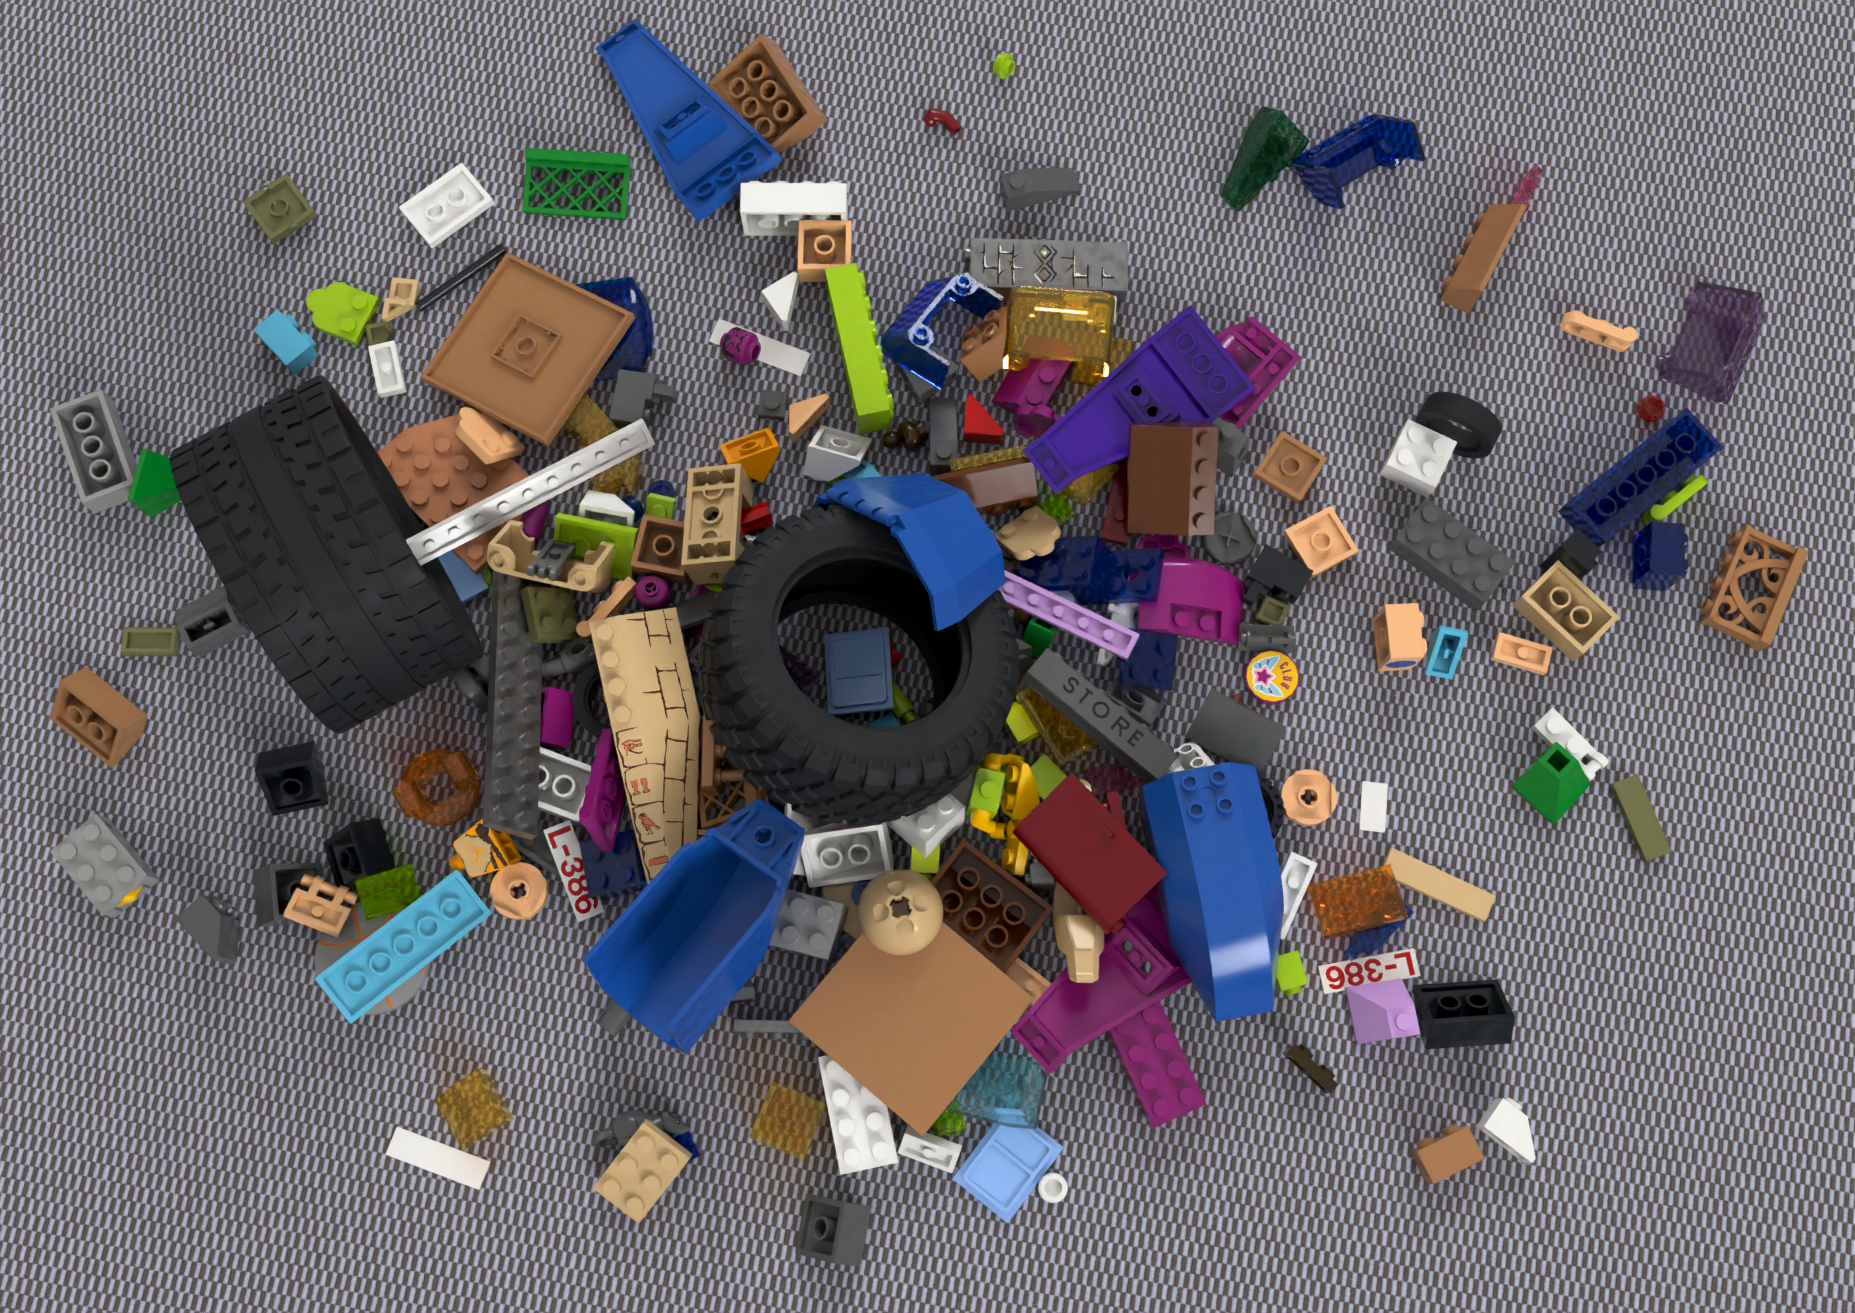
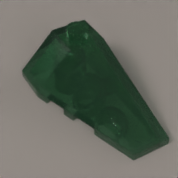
M1262 106L1246 130L1220 195L1234 211H1240L1260 193V189L1264 185L1278 178L1277 174L1285 167L1290 168L1310 142L1282 110Z

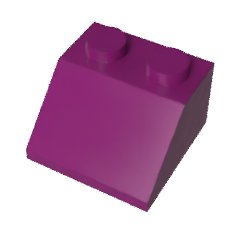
M550 686L541 688L540 747L548 750L570 747L575 714L572 692Z

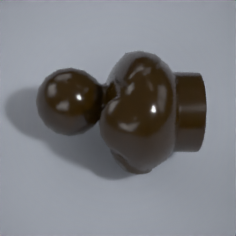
M921 420L914 423L902 421L898 425L897 432L888 430L883 435L882 442L886 448L895 449L899 446L900 441H902L906 450L915 453L921 448L923 441L929 439V436Z

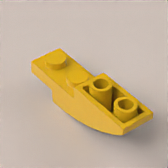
M1011 757L1010 765L1006 770V790L1001 798L1002 812L1011 817L1006 829L1008 838L1006 848L1002 852V867L1014 875H1024L1028 849L1013 834V830L1040 804V800L1029 765L1016 757Z

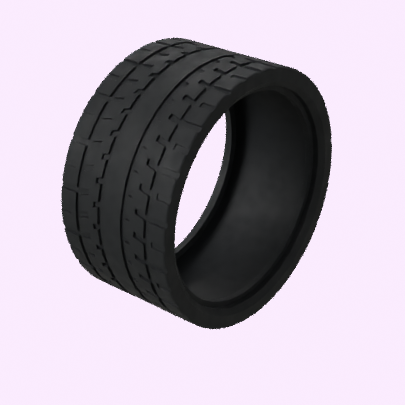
M317 375L298 385L297 390L292 388L265 402L264 406L259 405L232 419L231 422H226L199 436V439H193L171 452V472L181 501L205 552L230 597L258 642L292 690L314 716L331 731L342 734L363 723L364 720H368L389 709L396 702H401L420 692L427 685H433L457 672L458 667L462 669L483 657V648L477 632L439 558L437 557L420 565L406 542V539L424 530L362 427L338 392L324 376Z

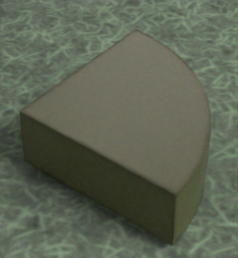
M390 320L388 322L382 321L365 325L368 345L388 342L393 334V322Z

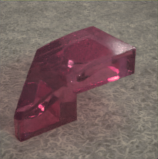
M1109 764L1084 770L1086 781L1090 783L1091 793L1095 797L1106 795L1109 792H1120L1145 785V782L1126 771V767L1121 764L1117 766Z

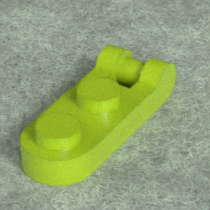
M1692 474L1681 483L1683 489L1677 493L1675 490H1672L1661 499L1664 503L1663 505L1656 504L1641 516L1642 525L1647 528L1654 527L1709 483L1702 474L1698 477Z

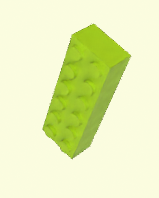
M856 263L826 268L827 294L859 435L890 429V419H894V403L892 394L888 391L887 372L885 368L883 369L880 344H877V330L875 321L871 317L870 299L868 295L866 296V283L863 271L858 272Z

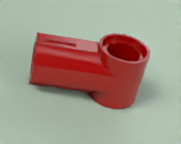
M765 502L741 511L740 536L744 534L749 535L774 525Z

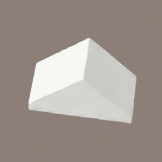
M796 272L788 274L761 291L764 304L784 331H789L799 287V278Z

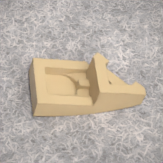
M392 277L389 298L385 297L381 318L383 321L388 322L416 307L415 303L417 302L421 285L419 280Z

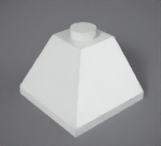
M821 425L808 446L803 475L810 476L816 481L829 482L860 465L871 445L872 439Z
M588 490L580 503L579 517L633 527L635 511L615 494Z

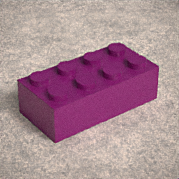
M1160 1001L1107 1032L1149 1128L1158 1127L1206 1105V1101Z

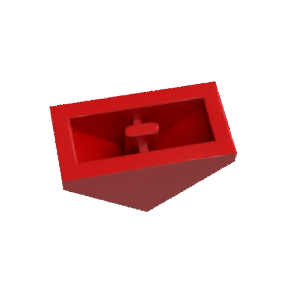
M970 394L966 400L963 442L1001 445L1005 439L1004 430Z

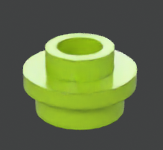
M1010 53L998 54L993 64V72L999 78L1005 79L1013 73L1015 68V61Z

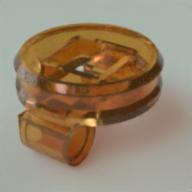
M431 750L419 755L407 766L403 773L401 784L392 791V795L407 819L414 816L428 825L447 826L460 821L473 809L479 794L478 778L480 775L465 751ZM446 771L453 785L459 791L433 806L422 784L441 772Z

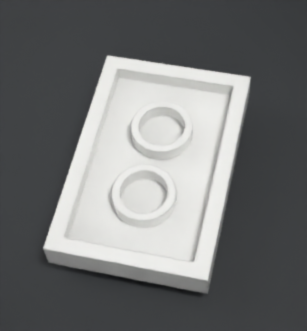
M460 163L402 204L399 209L432 249L494 205V201L464 164Z

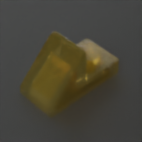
M636 454L591 479V482L596 491L614 494L624 484L634 501L644 465L639 454Z

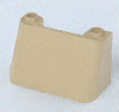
M509 520L488 544L487 562L494 571L595 594L604 592L612 580L616 543L602 540L596 551L587 550L584 561L572 559L556 581L549 580L548 575L544 579L538 578L537 572L533 577L527 576L529 564L540 551L534 550L535 538H528L522 530L523 522Z

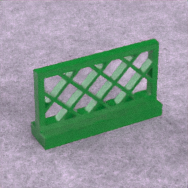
M525 148L526 173L522 208L524 214L627 220L630 173H632L633 162L628 154ZM533 169H544L549 176L537 185L532 179ZM562 171H570L574 178L562 186L555 177ZM588 172L596 173L600 179L588 188L581 178ZM614 174L624 175L623 183L615 190L606 181ZM553 179L560 187V190L548 198L541 189ZM576 182H579L586 191L574 200L567 190ZM604 183L612 193L600 202L592 192ZM538 191L547 200L540 207H530V198ZM565 193L572 203L565 209H558L553 202ZM591 195L598 205L591 211L583 210L579 203ZM615 196L621 202V213L609 212L605 207Z

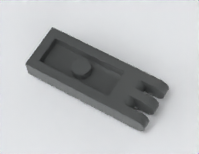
M549 539L529 564L527 576L533 577L537 572L538 578L544 579L548 575L549 580L556 581L575 556L576 544Z

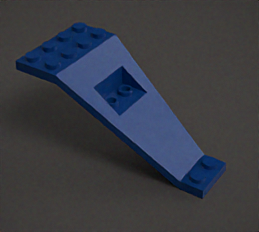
M636 18L595 48L607 63L674 193L698 222L709 217L713 211L724 203L731 201L741 191V183L757 180L766 172L773 170L782 161L778 152L751 125L654 37Z

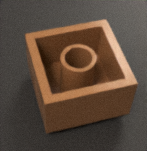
M643 514L630 564L635 575L644 576L654 573L661 575L668 582L688 585L689 575L681 565L684 522Z

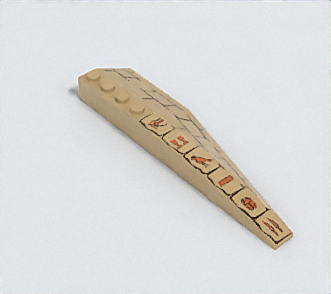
M676 607L619 615L589 622L620 769L647 884L652 881L682 846L688 842L692 844L697 840L698 763L701 715Z

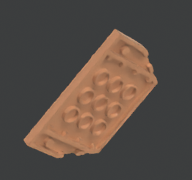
M458 414L406 428L377 452L413 513L428 528L530 476L512 458L486 465L456 435L455 429L459 424ZM520 514V515H518V516H516V517H514V518H512V519H510V520H514V521H519V522H520V519H521L522 514ZM508 521L451 551L477 575L488 565V544Z

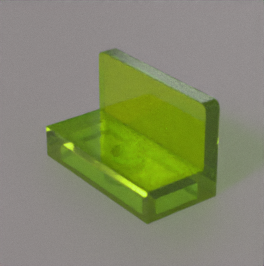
M412 864L400 866L355 881L366 921L405 909L421 897Z

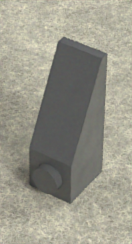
M1025 168L1002 174L1000 179V193L1007 212L1081 192L1074 168Z
M956 398L930 399V476L956 472Z

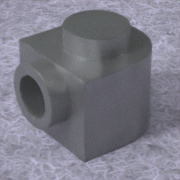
M1036 858L1029 859V871L1024 872L1025 886L1031 888L1034 893L1055 891L1054 877Z

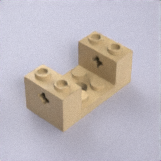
M741 463L688 469L681 565L695 585L721 583L729 569L735 566V560L745 550L739 541L741 509L752 508L753 483ZM712 512H719L715 520L707 521V517Z

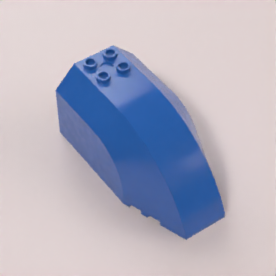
M1227 762L1173 772L1142 786L1138 811L1147 851L1168 873L1155 886L1168 944L1177 955L1184 971L1189 975L1196 987V991L1215 1022L1272 1012L1284 914V896L1278 857L1255 766Z
M761 798L728 817L729 820L716 829L712 827L704 832L705 835L692 844L688 842L682 846L582 959L598 986L615 1003L669 1047L684 1054L689 1052L746 984L763 959L771 942L780 910L801 852L805 829Z

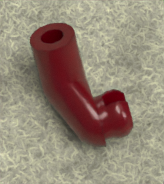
M931 108L927 110V114L923 117V121L929 127L935 126L936 122L941 123L952 135H956L962 129V126L948 111Z

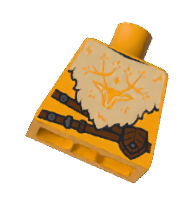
M481 819L453 842L457 854L449 858V865L453 871L456 869L458 871L466 869L468 875L473 878L506 868L522 860L509 833L484 827L483 819Z

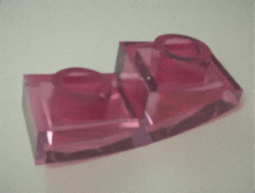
M1535 164L1530 169L1509 204H1523L1527 206L1524 213L1531 206L1528 202L1533 196L1532 192L1540 184L1538 178L1543 170Z

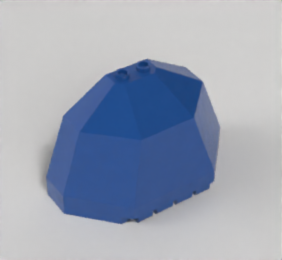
M923 473L844 479L832 484L826 493L817 497L812 508L820 506L823 510L827 511L829 505L842 504L890 527L891 536L898 540L930 596L934 630L936 631L961 621L1006 582L1002 549L996 540L993 530L987 526L967 493Z

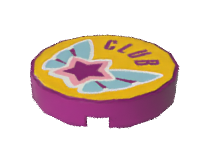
M1267 650L1259 652L1251 658L1245 668L1243 680L1246 690L1257 701L1263 704L1275 705L1285 702L1294 694L1299 684L1300 675L1297 665L1290 656L1281 651Z

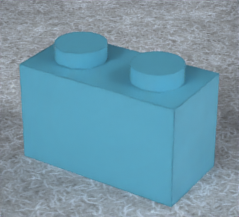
M277 309L253 330L295 376L319 356L313 348L316 343L306 332L301 334L297 330L300 326L290 314L284 316Z

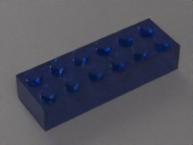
M1686 408L1569 500L1558 512L1575 531L1579 529L1600 548L1724 447L1692 412Z

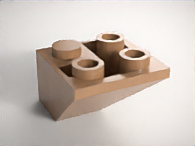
M1005 306L997 311H990L982 321L976 325H969L962 333L960 361L979 382H982L1001 369L1007 329V308Z

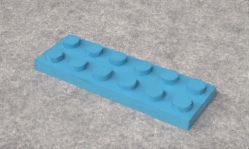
M456 869L316 976L314 980L351 1024L492 913L458 869Z

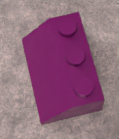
M1029 336L991 403L1014 415L1020 404L1049 407L1075 363L1077 349L1056 338Z

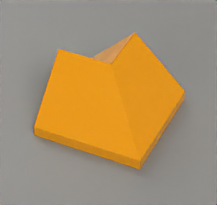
M769 427L719 445L726 465L741 463L750 478L764 483L780 452L779 444Z

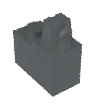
M619 369L609 416L612 427L622 429L641 418L645 424H650L652 409H654L655 405H659L660 401L675 402L676 388L663 385V380L657 379L656 374Z

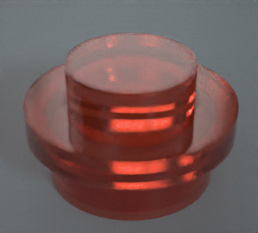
M1647 396L1638 403L1637 411L1643 420L1656 422L1663 417L1665 405L1659 397Z

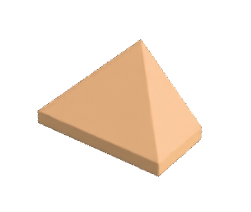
M826 393L789 405V433L793 443H796L830 407V398Z

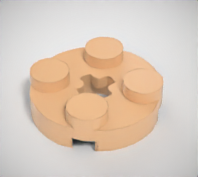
M1305 769L1294 773L1286 779L1281 787L1279 797L1283 799L1284 804L1282 807L1284 815L1288 820L1303 826H1314L1325 821L1332 814L1337 803V793L1334 785L1324 777L1325 775L1316 770ZM1305 791H1310V795L1315 796V801H1311L1310 805L1305 804V801L1301 800V796L1305 794Z
M519 862L497 872L490 886V894L496 910L502 915L514 920L531 919L546 904L549 884L539 869L531 864ZM521 884H525L524 890L527 891L526 895L515 899L516 893L512 891L514 886L520 887Z

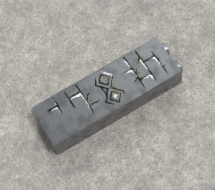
M971 238V246L965 247V263H970V271H965L964 287H969V297L1063 300V294L1116 295V302H1125L1128 291V242Z

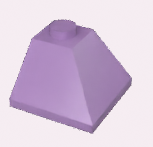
M1402 979L1345 987L1356 1045L1420 1034L1415 1005Z

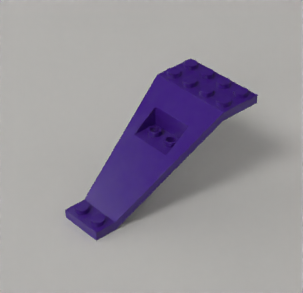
M1190 305L1147 339L1044 434L1022 451L1055 494H1058L1078 477L1128 458L1129 424L1205 421L1211 423L1216 417L1221 418L1257 388ZM1136 386L1141 387L1142 390L1138 396L1132 394V390ZM1152 407L1158 409V413L1154 417L1149 416L1148 413Z

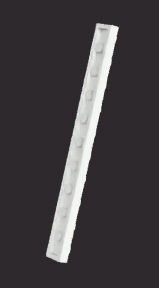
M641 418L406 539V542L420 565H423L655 445L645 422Z

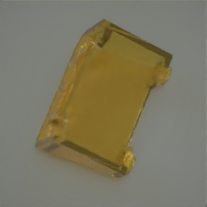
M1016 286L1012 288L1008 301L1003 369L1019 371L1029 365L1030 358L1083 362V370L1090 376L1107 377L1110 368L1115 298L1109 293L1099 291Z

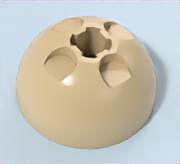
M907 869L886 871L871 880L864 889L858 904L859 925L867 940L883 952L893 955H908L918 952L934 940L942 925L943 904L940 894L933 883L920 873Z

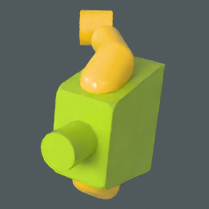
M990 753L983 758L982 764L980 763L973 772L965 808V815L970 816V823L975 828L989 833L993 839L1007 840L1004 831L1008 823L993 821L998 811L1006 773L1004 769L1007 770V767L1010 765L1011 757L1025 760L1024 757L1011 753L1007 755Z

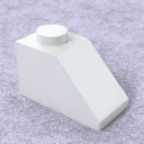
M1511 1098L1494 1099L1476 1127L1523 1163H1533L1536 1157L1528 1116L1520 1111L1522 1107Z

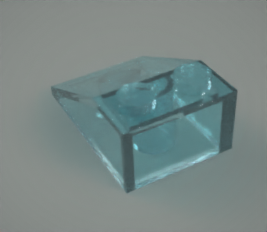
M987 1057L945 1110L1007 1127L1037 1129L1048 1074L1035 1060Z

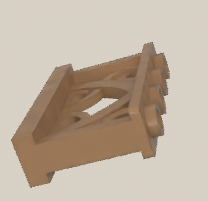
M1746 524L1740 530L1736 529L1729 539L1730 550L1720 560L1719 567L1722 569L1719 576H1716L1710 584L1709 590L1712 593L1700 608L1699 613L1702 614L1699 623L1708 625L1750 645V648L1760 652L1769 647L1773 641L1809 551L1801 547L1795 548ZM1752 542L1758 545L1762 551V559H1758V553L1754 548L1751 549L1752 555H1746L1744 553L1745 544ZM1769 550L1785 557V560L1769 558ZM1738 561H1740L1742 565L1736 567ZM1767 569H1770L1769 576L1771 574L1777 576L1776 582L1769 581ZM1760 570L1761 582L1771 595L1770 597L1755 598L1746 604L1740 592L1737 578L1746 573ZM1723 603L1729 608L1728 612L1724 614H1731L1737 611L1738 617L1731 621L1721 618L1718 612L1720 605ZM1756 604H1761L1764 607L1763 614L1759 613L1757 608L1752 612L1751 608ZM1744 620L1753 630H1755V633L1745 628H1742L1737 624Z

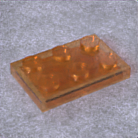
M1390 864L1308 885L1309 895L1324 940L1408 919V913Z

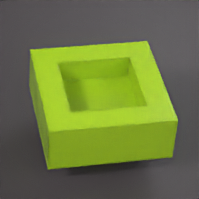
M650 493L647 497L645 515L674 520L676 498Z

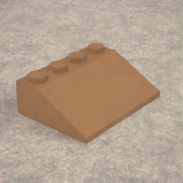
M763 34L758 36L707 83V86L751 125L778 154L808 138L827 121V118L777 42Z

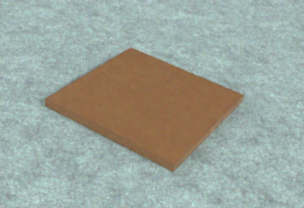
M507 252L424 370L420 379L424 383L549 447L634 321L635 316L633 313Z
M942 921L940 930L934 940L922 950L908 955H893L883 952L873 946L862 933L789 1019V1022L923 1137L1033 1002L1034 998Z

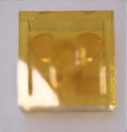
M772 1082L749 1137L805 1160L826 1111L827 1104Z

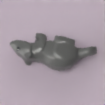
M628 1110L619 1114L610 1127L596 1133L592 1137L593 1146L626 1145L645 1119L649 1120L664 1133L682 1135L688 1132L690 1128L680 1118L671 1115L667 1110L663 1111L661 1115H650L638 1110Z

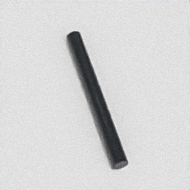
M500 243L416 302V306L421 312L507 251Z

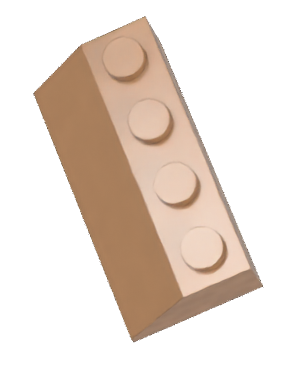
M1490 204L1485 213L1480 211L1473 226L1477 227L1475 233L1470 232L1462 245V247L1466 248L1464 254L1459 253L1451 267L1455 269L1452 276L1448 274L1440 288L1444 290L1440 300L1466 313L1470 312L1484 291L1527 206L1523 204Z

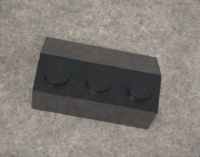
M1498 979L1413 985L1420 1037L1425 1049L1511 1044L1515 1016Z

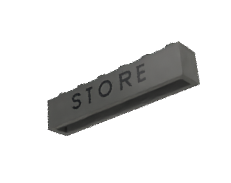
M1047 648L1021 680L1146 784L1161 778L1178 757L1171 745L1156 738L1148 726L1138 723L1133 719L1126 708L1116 705L1111 701L1103 689L1094 687L1087 681L1086 676L1081 671L1071 668L1057 652H1052Z

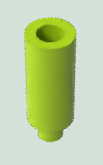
M893 680L894 710L892 711L899 720L904 719L907 724L917 720L912 712L915 707Z

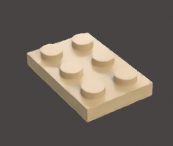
M645 1119L595 1183L593 1189L637 1223H640L690 1160L692 1153L649 1120Z

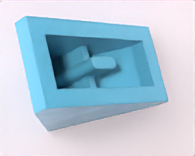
M1440 625L1430 635L1425 666L1426 675L1452 680L1468 631Z

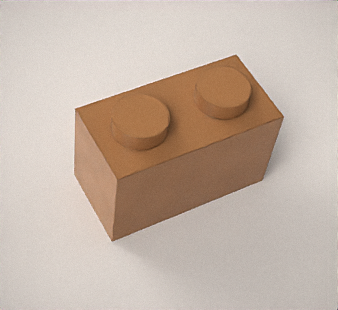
M1457 1123L1442 1129L1443 1135L1435 1139L1432 1136H1428L1415 1143L1417 1148L1411 1150L1410 1153L1426 1184H1435L1485 1159L1468 1126L1458 1127Z

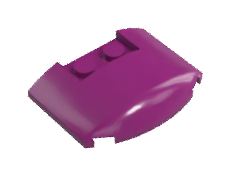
M1253 316L1246 318L1247 321L1234 326L1232 324L1216 336L1257 388L1221 417L1225 422L1236 425L1238 430L1246 424L1252 414L1279 383L1286 378L1301 358L1298 353Z
M1168 557L1159 559L1149 565L1148 563L1140 567L1137 630L1238 645L1239 623L1242 624L1243 581L1227 569L1197 558Z

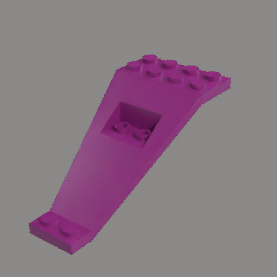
M1156 887L1150 890L1127 913L1128 916L1125 919L1127 925L1116 935L1112 932L1107 935L1104 933V949L1099 955V977L1097 981L1093 983H1076L1071 981L1067 966L1025 1015L1011 1028L1010 1032L1048 1074L1053 1073L1075 1050L1192 982L1189 975L1184 971L1177 955L1168 944ZM1126 941H1129L1132 944V949L1130 951H1127L1125 949ZM1147 961L1152 965L1150 972H1147L1144 968Z

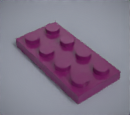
M612 728L602 729L600 741L597 742L595 760L591 765L589 783L585 787L583 806L579 810L580 822L586 827L593 842L597 844L602 853L613 852L626 799V791Z

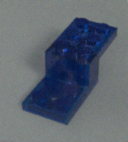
M1098 535L1058 538L1054 542L1055 547L1049 554L1044 556L1035 555L1027 560H1020L1018 577L1048 591H1069L1081 605L1157 602L1165 553L1161 548L1110 551ZM1051 560V564L1044 570H1041L1042 564ZM1139 572V575L1134 580L1128 581L1131 573Z

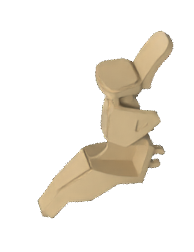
M1079 779L1091 792L1090 783L1084 779ZM1055 882L1053 926L1055 928L1058 949L1066 955L1071 981L1076 983H1093L1099 977V955L1104 949V932L1058 882Z

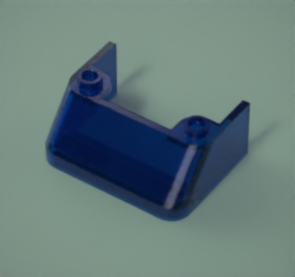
M1372 114L1363 117L1298 155L1292 160L1296 173L1319 204L1342 209L1345 207L1341 197L1343 195L1342 187L1378 166L1393 169L1402 165V161L1407 158L1417 161H1423L1426 158L1414 121Z
M966 274L931 280L922 287L882 335L880 342L881 351L891 360L942 390L951 362L930 349L934 343L935 335L927 327L928 324L949 299L984 319L990 311H997L1001 308L1004 297Z

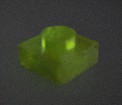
M1062 492L1038 504V507L1054 518L1058 525L1075 517V512Z
M959 1101L950 1103L933 1123L936 1136L941 1138L966 1131Z

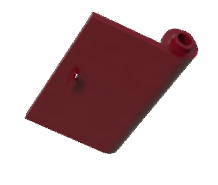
M1072 772L1013 830V834L1106 935L1111 932L1114 935L1119 933L1127 925L1125 921L1128 916L1127 913L1168 874Z

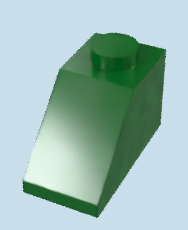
M1034 616L1028 624L1022 641L1032 646V658H1039L1047 648L1050 649L1059 628Z

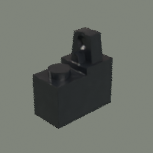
M1266 544L1243 582V586L1249 590L1242 603L1251 607L1258 595L1265 598L1271 592L1277 600L1294 605L1311 577L1313 570Z

